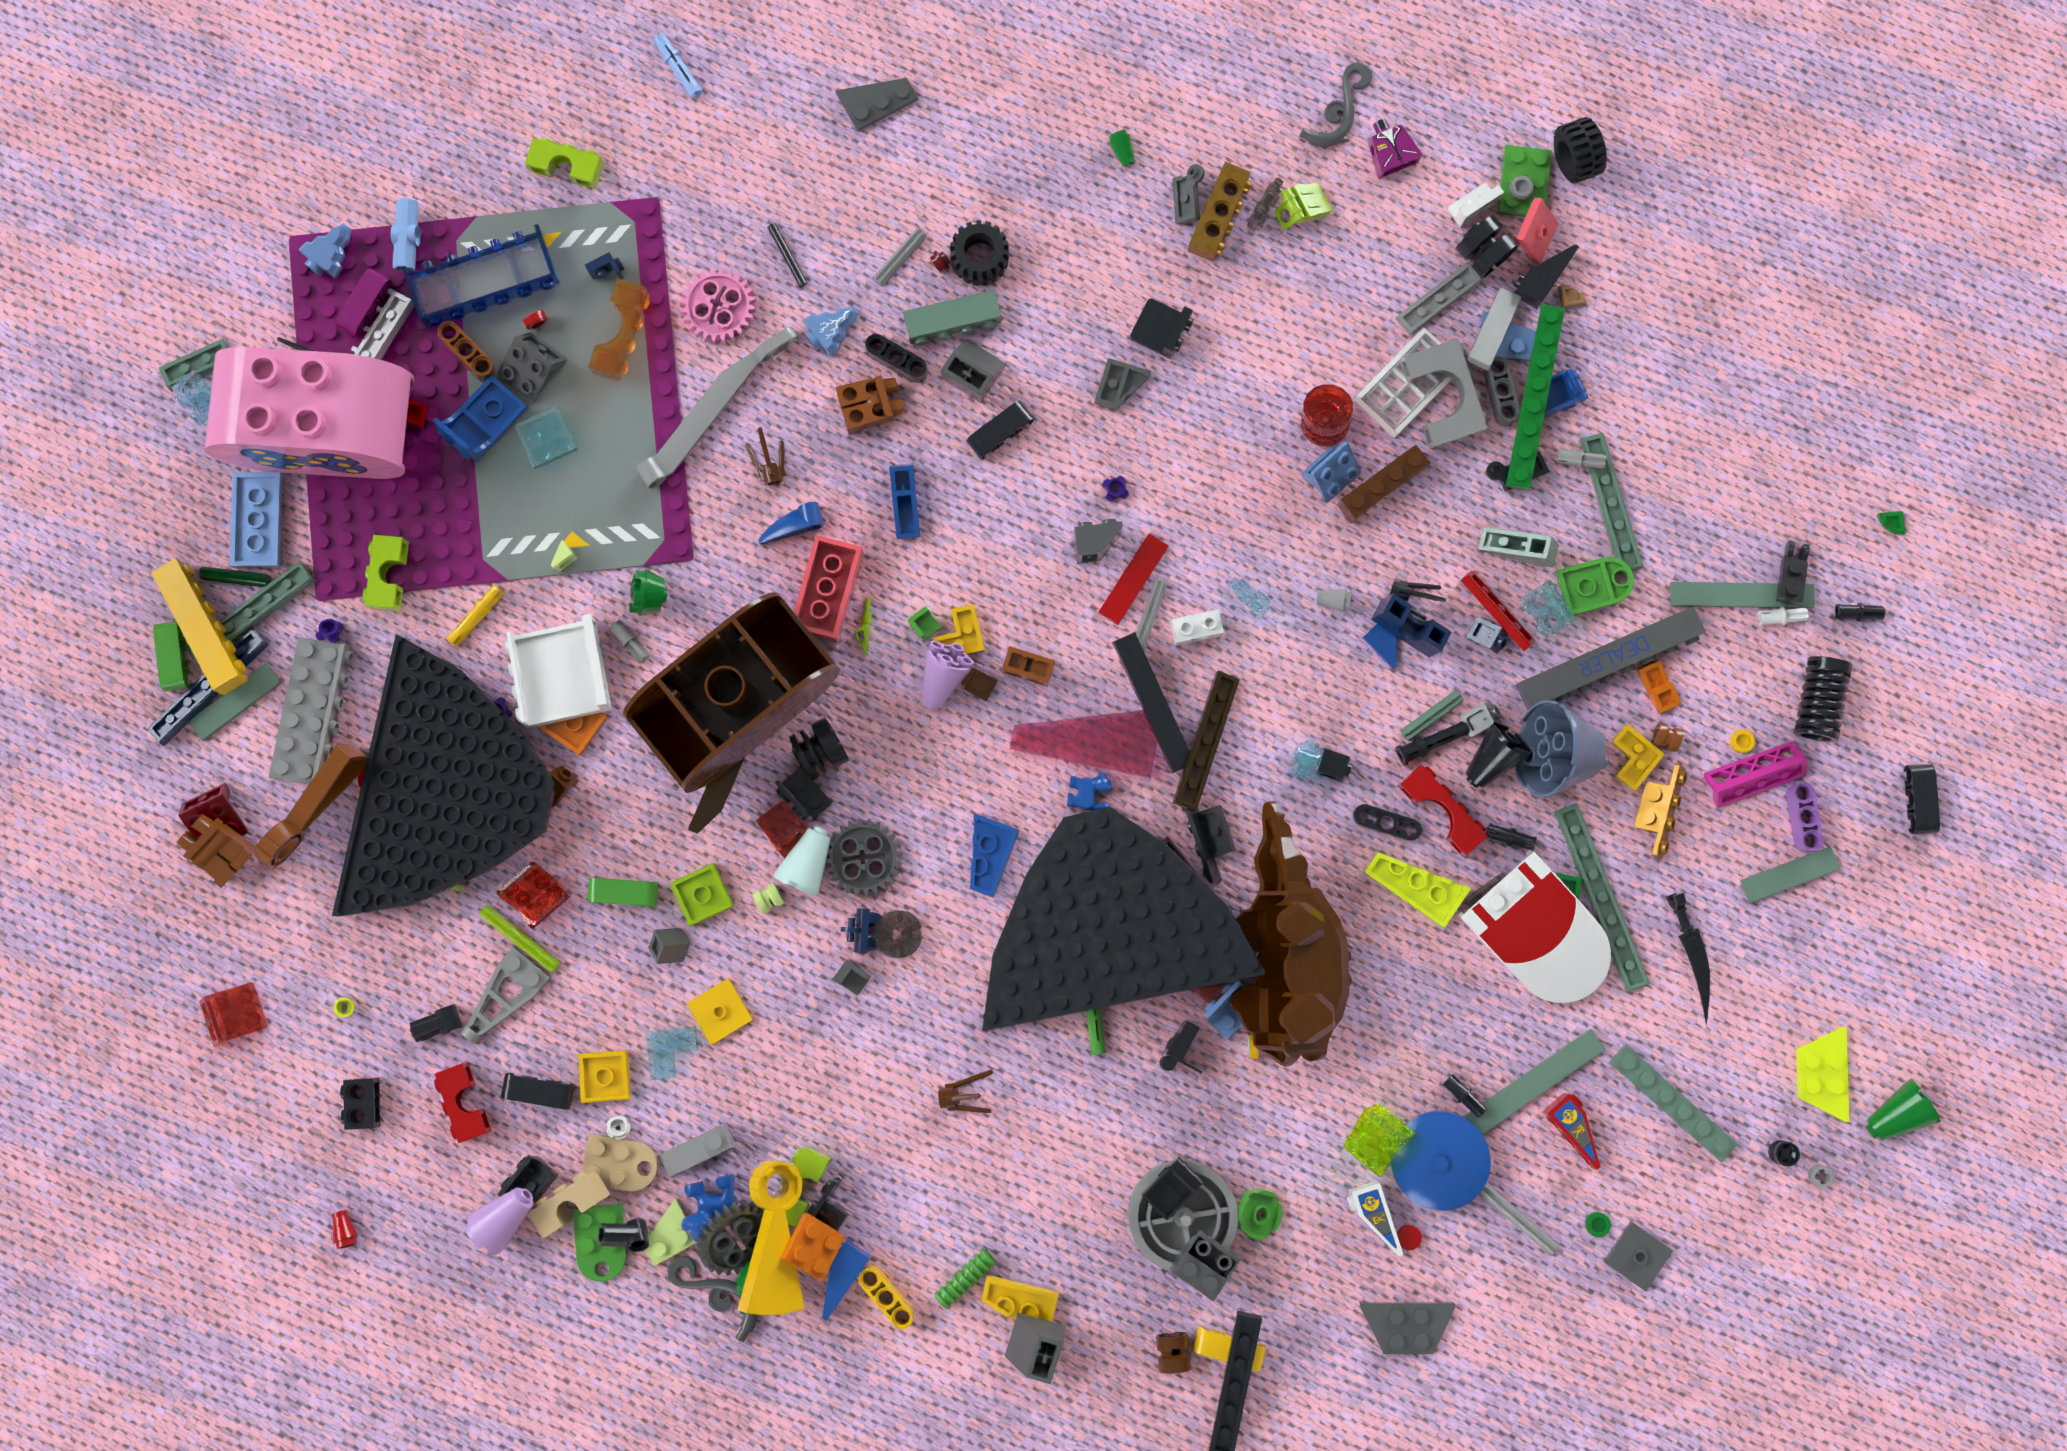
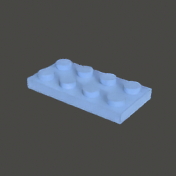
M281 472L232 473L231 567H281L283 474Z

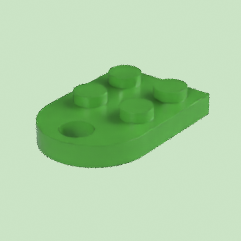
M1604 557L1555 571L1568 617L1618 604L1629 596L1634 586V576L1631 568L1623 560L1615 557ZM1616 572H1623L1626 575L1627 581L1625 584H1618L1615 581L1614 575Z
M623 1203L593 1206L583 1213L578 1208H574L573 1222L576 1260L580 1271L584 1276L593 1281L603 1282L613 1279L622 1271L626 1264L627 1247L601 1246L598 1244L597 1237L601 1223L625 1224ZM599 1262H606L609 1265L607 1275L597 1273L596 1266Z

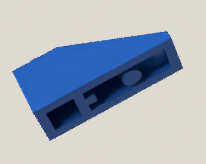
M848 1238L844 1244H841L830 1266L822 1319L827 1321L871 1257L870 1254Z

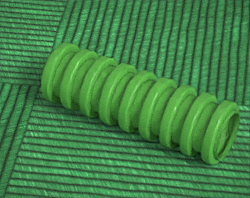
M980 1249L981 1253L979 1255L975 1254V1259H970L968 1265H963L962 1271L958 1270V1274L956 1276L953 1275L951 1281H946L945 1287L941 1286L940 1291L934 1293L937 1301L945 1309L949 1310L952 1303H957V1298L961 1299L962 1294H966L969 1287H974V1282L978 1283L980 1281L979 1278H983L986 1271H991V1266L995 1267L997 1265L996 1260L986 1249Z

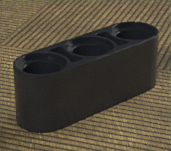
M872 334L866 339L865 347L867 354L874 361L914 383H921L927 378V364L921 357L879 334ZM878 343L883 346L879 351L871 350V346ZM894 355H901L903 357L899 363L892 362L891 358ZM915 366H920L923 368V371L920 374H913L911 369Z
M1019 400L975 431L966 441L980 460L986 458L985 455L990 451L993 453L1004 444L1003 442L1009 437L1012 439L1023 430L1022 427L1028 423L1032 424L1035 419Z
M1932 764L1906 765L1904 772H1906L1907 781L1904 782L1905 794L1908 796L1909 805H1907V817L1911 824L1909 832L1911 834L1938 833L1940 830V813L1935 768Z
M505 1073L500 1098L559 1109H570L575 1084H561L560 1081L538 1080L537 1077L515 1076L513 1073Z

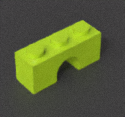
M541 138V140L532 139L525 165L530 172L552 177L554 169L559 164L569 163L572 165L569 176L574 184L593 189L597 188L604 162L597 152L577 150L576 147L570 144L558 145L548 138Z
M373 535V541L369 543L368 551L371 557L370 565L366 567L365 574L368 581L367 588L363 591V602H365L366 607L372 610L401 611L403 588L396 584H388L386 572L393 565H406L409 542L404 538Z
M804 1145L801 1150L796 1149L791 1162L798 1169L802 1179L809 1178L819 1182L831 1158ZM799 1198L792 1208L785 1211L789 1225L796 1228L809 1202Z

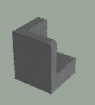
M681 928L656 929L648 949L657 964L676 963L684 961L690 943Z
M846 959L832 980L839 985H843L855 995H859L872 976Z

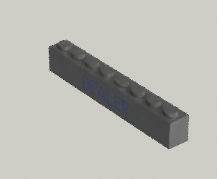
M1694 606L1523 680L1517 683L1516 687L1527 710L1536 703L1556 698L1557 702L1571 697L1569 692L1577 689L1579 693L1592 688L1591 683L1598 679L1600 683L1614 678L1612 674L1621 670V673L1624 674L1635 669L1634 664L1639 661L1647 664L1656 660L1655 654L1663 651L1667 655L1678 650V644L1685 642L1688 646L1700 640L1699 635L1706 631Z

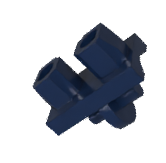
M856 909V918H848V927H841L840 932H847V942H854L853 952L867 953V951L879 949V937L868 936L869 926L880 927L881 914L870 912V909Z

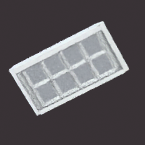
M1425 328L1353 399L1392 438H1395L1452 380L1444 374L1431 373L1408 382L1406 381L1399 359L1441 344Z

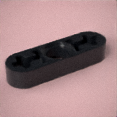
M1362 804L1353 811V820L1357 825L1406 841L1416 840L1422 832V827L1417 820L1371 805ZM1367 809V814L1371 816H1376V812H1379L1380 814L1376 818V826L1372 825L1374 820L1365 819L1362 822L1358 812ZM1383 816H1389L1393 819V827L1386 830L1381 826L1380 821ZM1399 819L1402 820L1400 824L1402 826H1409L1412 823L1416 834L1413 833L1409 837L1407 836V831L1399 829V834L1395 833L1399 825Z

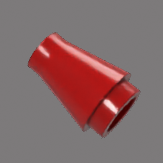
M347 1210L333 1213V1244H336L337 1249L357 1244L356 1238L358 1235L348 1217Z

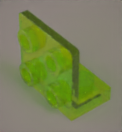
M1377 1103L1363 1110L1343 1147L1374 1174L1381 1177L1386 1172L1398 1149L1411 1142L1416 1133L1381 1104Z

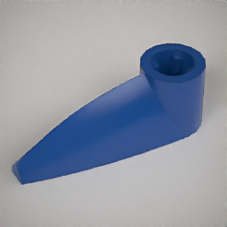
M818 502L804 503L798 509L775 521L761 535L759 544H767L822 528L824 523Z

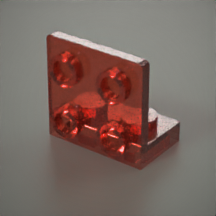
M253 982L204 996L199 1001L214 1047L223 1045L228 1040L268 1027Z

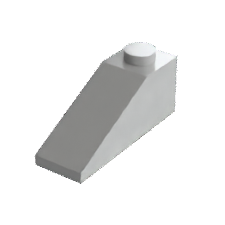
M724 1123L660 1154L659 1157L668 1176L671 1177L732 1148L736 1144L727 1124Z

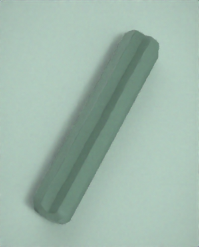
M1453 691L1401 730L1403 737L1411 741L1463 702L1461 694Z

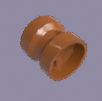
M1659 722L1655 727L1651 743L1657 747L1666 746L1669 751L1677 752L1683 740L1684 730L1679 728L1671 730L1667 724Z

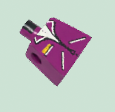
M1381 119L1373 124L1376 135L1371 137L1369 148L1378 179L1419 163L1422 153L1402 125L1390 129L1386 119Z

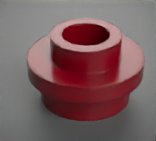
M935 250L933 252L934 255L930 257L934 266L940 273L944 270H950L948 265L951 262L943 251L939 253Z

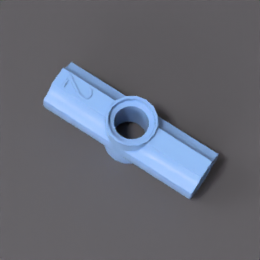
M410 198L396 200L395 224L391 227V240L394 245L393 269L402 273L415 271L416 246L420 244V229L418 227L419 203L417 200Z

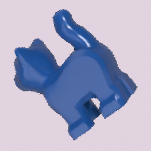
M1101 772L1094 778H1076L1071 776L1069 787L1078 789V794L1074 796L1068 793L1067 807H1077L1085 811L1111 807L1105 802L1096 803L1095 797L1096 791L1101 793L1112 791V783L1107 774Z

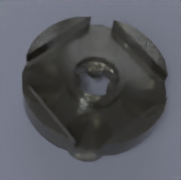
M891 910L884 913L877 920L872 932V938L878 950L885 956L891 958L908 957L921 944V925L912 913L903 910ZM901 928L903 930L901 932L902 939L896 938L894 940L893 930Z

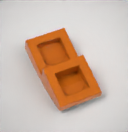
M1656 659L1636 668L1637 674L1659 714L1681 704L1673 682L1668 680L1661 660Z

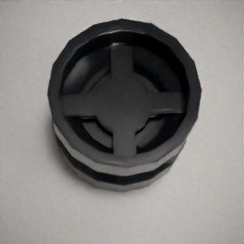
M1776 1140L1768 1148L1769 1158L1776 1164L1790 1167L1795 1165L1800 1159L1799 1148L1792 1142Z

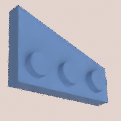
M1484 310L1482 312L1481 327L1488 314ZM1510 322L1495 356H1502L1506 360L1530 361L1536 331Z

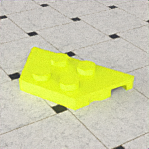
M1839 1027L1837 1030L1796 1049L1797 1098L1843 1122H1849L1847 1027Z

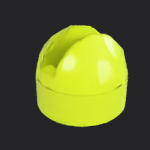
M340 998L334 1004V1012L339 1017H348L355 1009L354 1002L349 998ZM343 1001H347V1013H342Z

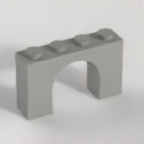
M1458 338L1399 359L1407 382L1431 373H1441L1450 377L1458 388L1459 402L1455 411L1447 418L1422 426L1429 449L1488 429L1487 414L1481 409L1479 403L1481 401L1479 390L1474 388L1472 382L1474 377L1473 371L1466 363V350Z

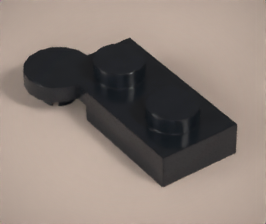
M1537 451L1532 480L1550 472L1540 451ZM1498 461L1491 462L1486 468L1487 477L1494 481L1499 480L1505 492L1514 489L1505 487L1509 465L1504 467Z

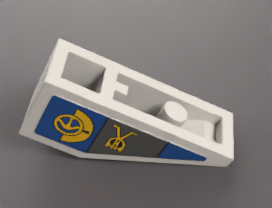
M1374 1181L1349 1189L1350 1196L1347 1197V1202L1351 1212L1355 1211L1359 1218L1397 1256H1403L1380 1183Z

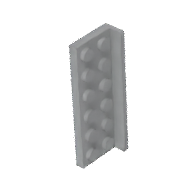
M298 637L268 778L309 785L334 749V745H332L333 735H336L339 730V722L336 720L338 712H341L344 706L342 692L349 682V675L346 674L347 668L354 659V652L351 651V646Z

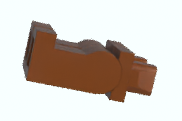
M877 376L835 387L849 435L866 428L894 421L893 417L905 413L902 399L890 402L887 395L899 392L895 378L882 379V376Z
M201 814L192 824V827L201 833L199 838L187 830L176 843L186 851L183 857L188 861L191 860L198 868L203 869L215 879L214 883L222 888L252 856L255 845L229 826L223 824V821L218 817L212 821Z

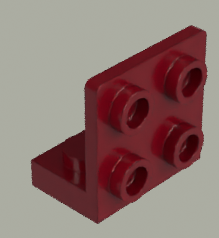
M226 783L181 804L178 816L188 831L195 837L199 838L201 833L194 829L192 824L201 814L212 821L218 817L223 821V824L229 826L241 836L248 833L246 825L228 800L231 791Z

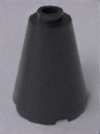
M1494 721L1490 725L1466 770V775L1468 776L1466 779L1475 788L1479 786L1482 788L1486 787L1531 754V748L1517 733L1513 735L1508 732L1509 727L1501 722Z

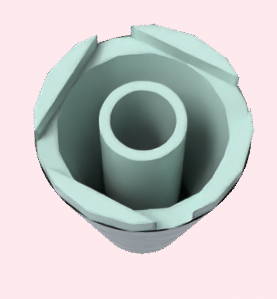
M815 826L814 829L808 828L775 870L773 877L787 885L790 884L796 887V889L817 896L831 839L827 836L828 831L818 826Z

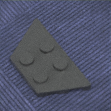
M1359 1302V1306L1384 1354H1434L1455 1309L1454 1302Z

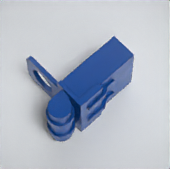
M1575 368L1568 369L1565 372L1562 370L1560 373L1552 376L1544 417L1561 410H1568L1575 407L1577 403L1588 399L1587 390L1583 387L1580 375L1577 374Z

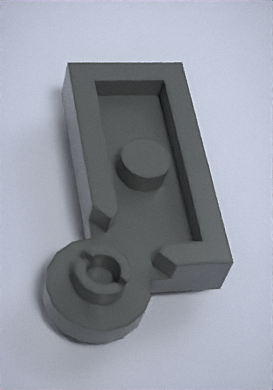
M1193 164L1189 167L1187 176L1172 178L1176 224L1183 225L1200 220L1198 183L1203 180L1205 171L1198 164Z

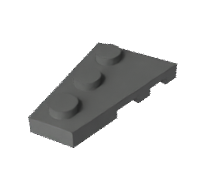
M907 78L835 90L857 132L918 100V96Z

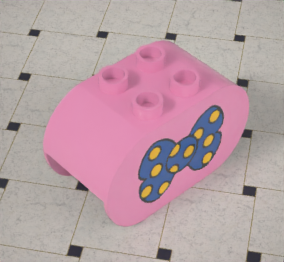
M232 347L219 350L215 354L204 451L209 456L222 462L260 471L374 479L400 477L405 473L402 458L409 391L414 385V376L406 369L395 364L347 353L254 347Z

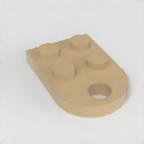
M590 1133L588 1135L582 1171L588 1174L596 1170L606 1188L638 1191L647 1187L654 1180L658 1171V1160L655 1152L645 1143L627 1139L616 1140L609 1136ZM642 1161H647L651 1164L652 1170L649 1175H642L639 1172L638 1167Z

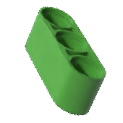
M173 621L155 624L153 635L161 689L167 692L190 688L191 683H188V675H190L189 663L185 658V651H187L185 648L186 639L183 637L178 623Z
M589 878L587 902L657 907L659 883Z

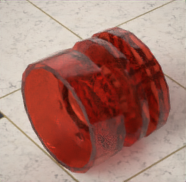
M1323 384L1314 387L1307 393L1303 402L1301 430L1311 443L1318 446H1332L1340 443L1346 437L1353 414V402L1350 395L1343 388L1334 384Z

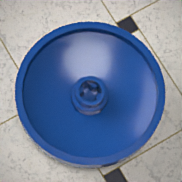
M1435 1110L1421 1113L1402 1126L1392 1145L1391 1167L1396 1183L1409 1199L1428 1209L1446 1211L1465 1206L1481 1193L1489 1178L1491 1158L1484 1136L1471 1121L1450 1111Z

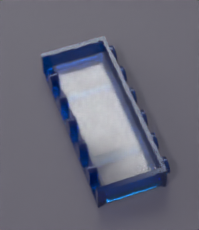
M539 224L534 225L535 233L526 236L521 231L514 232L512 234L514 240L501 243L499 239H493L490 241L491 247L480 251L476 246H471L467 249L468 255L456 258L453 253L445 255L446 262L433 265L431 261H425L422 263L424 269L411 273L408 267L402 268L422 324L425 327H437L443 321L449 319L458 320L463 318L465 314L483 312L489 306L495 304L504 305L510 302V299L516 297L525 298L532 295L535 291L541 289L550 290L556 284H559L560 281Z

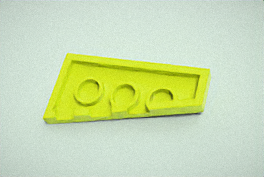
M1379 852L1375 854L1363 871V873L1442 928L1446 927L1471 890L1467 886L1434 875L1426 870L1416 868Z

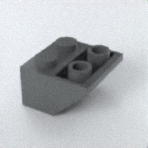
M966 339L952 352L941 369V377L981 403L1005 368L1006 363Z
M1106 519L1102 521V524L1093 525L1092 522H1082L1078 524V527H1074L1073 538L1077 564L1101 561L1120 537L1123 527L1122 521L1116 522V519Z
M1198 1230L1183 1247L1170 1270L1177 1277L1214 1301L1241 1261V1258L1201 1230Z
M1017 1313L1005 1357L1026 1378L1051 1384L1064 1343L1065 1326Z

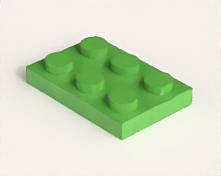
M1505 145L1500 183L1504 193L1498 202L1497 214L1526 217L1534 198H1541L1545 204L1547 203L1552 150ZM1520 175L1530 178L1534 185L1533 192L1529 198L1523 201L1513 199L1508 191L1511 181Z

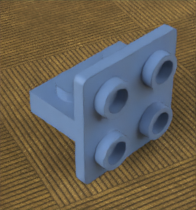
M1343 442L1341 445L1334 443L1301 474L1307 482L1319 489L1323 500L1328 503L1349 483L1355 480L1361 473V470L1350 445L1347 442Z

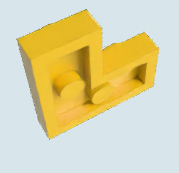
M974 604L951 609L956 632L933 637V641L950 646L952 643L959 644L964 647V653L967 655L984 652L985 649Z
M1625 724L1610 742L1628 757V760L1614 777L1631 791L1638 789L1665 755L1628 724Z

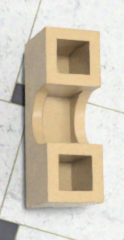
M596 1170L588 1174L582 1171L572 1178L573 1184L567 1187L566 1183L552 1191L555 1196L550 1199L545 1196L533 1204L535 1209L529 1212L528 1215L543 1239L572 1221L567 1211L568 1201L576 1204L580 1212L583 1213L611 1195Z

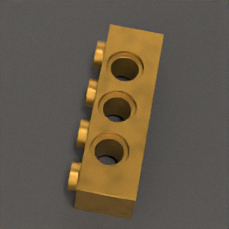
M1225 161L1191 238L1188 252L1212 262L1215 256H1221L1225 247V243L1222 240L1225 235H1230L1234 226L1231 219L1234 214H1239L1243 202L1240 201L1242 194L1247 195L1251 187L1252 181L1249 180L1250 171ZM1232 189L1236 194L1229 196L1225 193V190ZM1224 210L1227 215L1218 216L1215 211ZM1213 230L1217 232L1218 236L1210 237L1206 232Z

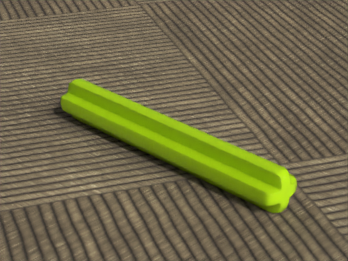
M486 905L479 914L483 919L549 972L557 970L560 961L495 909Z

